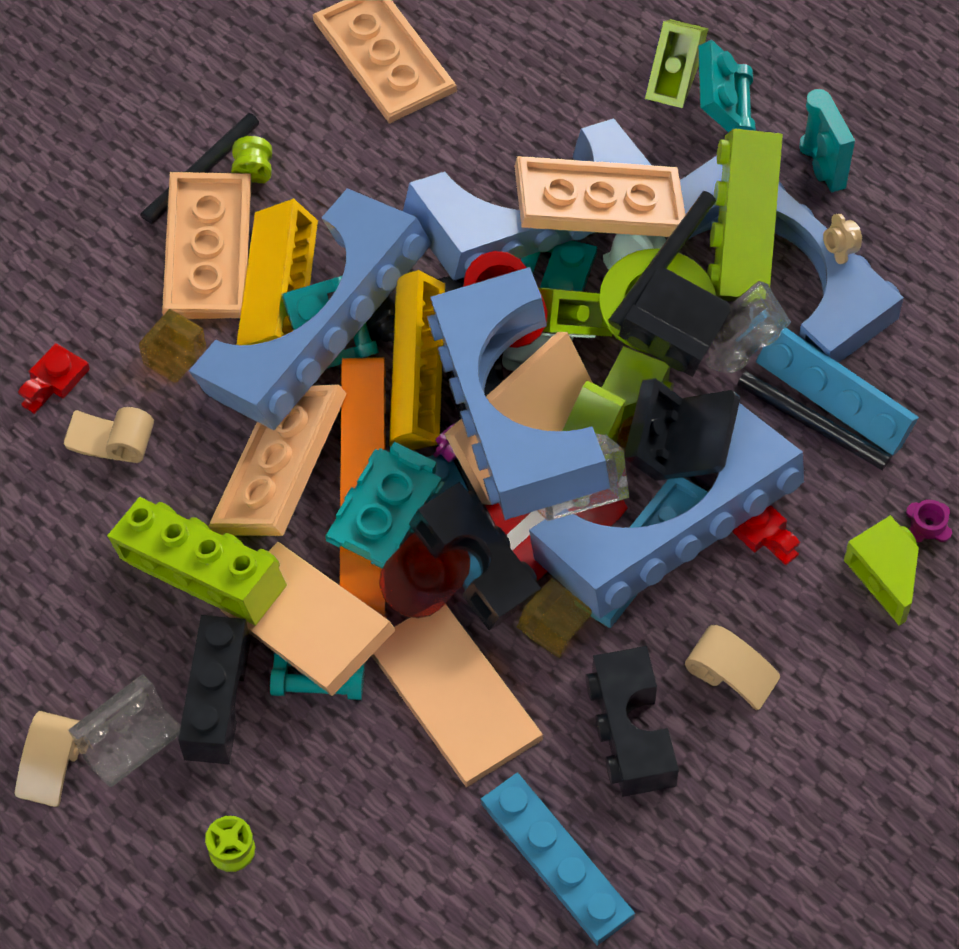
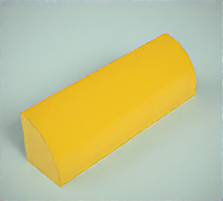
M295 199L255 212L236 345L260 344L280 338L293 331L281 294L310 285L318 220Z
M420 270L404 274L397 280L389 445L391 447L396 442L411 450L438 445L435 439L440 435L442 362L438 347L443 346L442 339L434 341L427 316L434 314L430 297L445 293V283Z

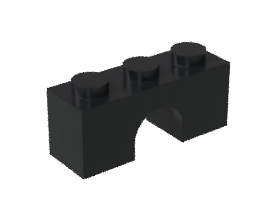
M458 482L420 507L409 525L435 559L453 549H462L475 556L481 568V575L470 583L462 596L486 628L491 630L530 603L541 588L537 584L538 580L534 570L526 562H521L510 548L511 544L505 532L500 527L493 526L483 513L484 508L480 499L472 491H467L461 482Z
M201 615L178 737L182 755L186 761L230 765L237 725L235 716L238 682L244 681L251 643L246 619Z
M647 646L593 655L592 673L585 675L586 686L590 701L599 700L602 714L595 715L600 742L609 741L612 753L611 756H606L605 758L610 783H619L622 797L677 787L679 769L668 728L654 731L642 730L634 726L627 717L632 710L641 706L655 704L657 684Z

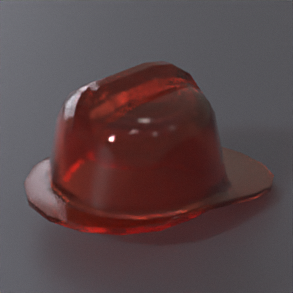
M414 533L386 561L380 571L379 586L383 598L392 609L404 616L413 618L431 616L445 605L466 580L471 561L468 551L453 549L435 559L416 533Z

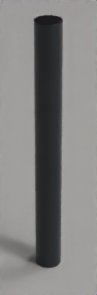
M252 113L246 114L185 172L208 173L232 150L235 141L247 136L259 125L256 116ZM169 187L140 213L141 217L150 224H153L168 210Z
M703 191L608 319V322L614 328L621 329L626 315L632 305H636L655 271L658 268H668L715 204L716 198L711 193Z
M745 371L740 377L737 385L880 470L883 471L891 460V455L749 372Z

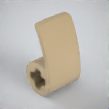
M133 407L119 409L114 421L75 410L68 427L64 445L66 449L83 455L139 463L144 458L154 419L147 412Z
M718 625L708 626L685 661V666L691 674L712 686H717L722 681L726 682L755 710H759L780 679V674L757 651L731 631Z
M43 711L36 713L30 725L22 753L15 787L16 797L53 807L59 806L68 761L75 762L77 760L86 736L85 722Z

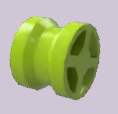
M245 136L235 141L232 146V154L235 160L232 164L231 173H251V182L266 183L269 181L272 175V168L269 163L272 158V145L267 140L257 136Z
M224 816L216 819L209 826L206 832L205 843L211 862L218 869L225 872H236L244 869L251 863L255 855V843L250 826L243 819L236 816ZM235 848L238 850L237 852L224 853L227 849Z

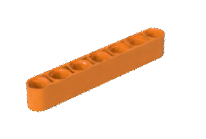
M385 357L342 358L341 387L347 394L341 406L340 508L350 488L355 489L357 486V480L369 463L368 459L373 451L380 448L386 450L384 414L386 413ZM341 546L339 585L386 618L385 570L371 564L372 561Z

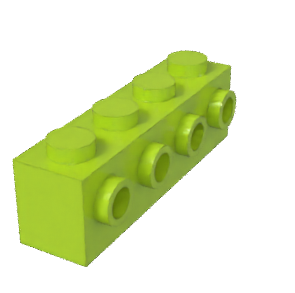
M732 129L725 135V140L720 139L717 164L723 165L721 181H716L713 194L716 198L714 206H719L718 222L712 223L710 232V246L716 247L714 264H709L707 274L710 282L713 283L716 296L724 301L761 304L769 300L783 137L781 133Z
M139 497L107 535L119 558L128 564L238 618L246 619V622L255 626L287 586L279 569L280 563L270 552L264 549L255 551L244 546L232 534L224 533V535L216 533L197 518L191 517L186 519L178 515L170 506L163 502L154 504Z

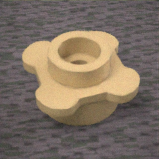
M834 214L831 226L823 233V241L827 250L834 253L836 262L844 264L848 261V254L856 253L861 248L862 234L856 222L852 220L845 221L842 214Z

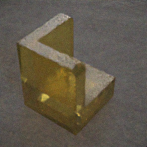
M171 309L162 316L139 342L143 364L174 383L178 382L207 350L203 328Z
M551 578L524 607L517 628L554 656L560 658L565 653L572 636L590 618L592 610Z

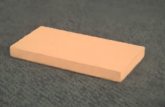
M343 0L313 14L315 24L389 124L457 92L455 82L392 0Z
M517 156L515 175L521 228L669 237L685 216L677 167Z
M170 172L162 306L163 319L240 318L249 256L251 173Z
M557 332L492 390L486 398L496 410L516 423L533 429L562 431L586 381L593 382L568 332ZM461 418L445 433V436L481 503L491 505L483 480L490 477L488 469L479 471L472 450V444L478 443L476 435L467 437Z
M340 385L311 386L275 430L259 422L256 423L208 527L212 531L224 535V533L240 536L284 535L347 393Z
M277 542L268 552L279 561V569L287 586L256 626L247 622L248 631L333 696L396 629L388 619L284 545ZM220 609V610H221L225 615H227L228 617H230V618H238V617H236V616H234V615H232V614H230V613H228V612H226V611Z
M443 599L395 626L396 630L371 655L466 788L543 740L542 732Z

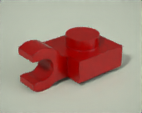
M55 343L29 370L31 379L20 387L18 394L25 398L21 404L22 407L35 414L53 393L64 399L90 370L89 363Z
M771 505L766 507L760 515L751 517L732 530L754 553L765 546L785 565L789 564L799 555L794 549L800 545V541L790 531L784 530L787 519Z

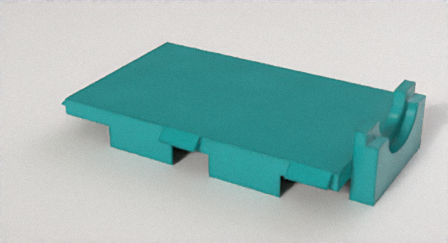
M396 442L392 444L390 452L381 448L373 451L368 459L369 463L357 480V486L355 489L351 487L344 498V503L336 514L334 523L325 536L327 542L337 547L342 546L372 561L371 564L384 570L390 568L409 534L415 533L409 523L416 511L428 503L433 494H438L445 483L442 481V477L435 475L436 461Z

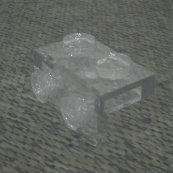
M758 281L730 305V313L708 350L710 356L705 359L710 369L723 373L739 371L747 365L749 358L760 348L775 342L779 338L780 332L791 323L767 283Z
M142 674L89 715L85 716L68 731L86 764L109 787H112L179 736L180 724L167 713L153 683Z

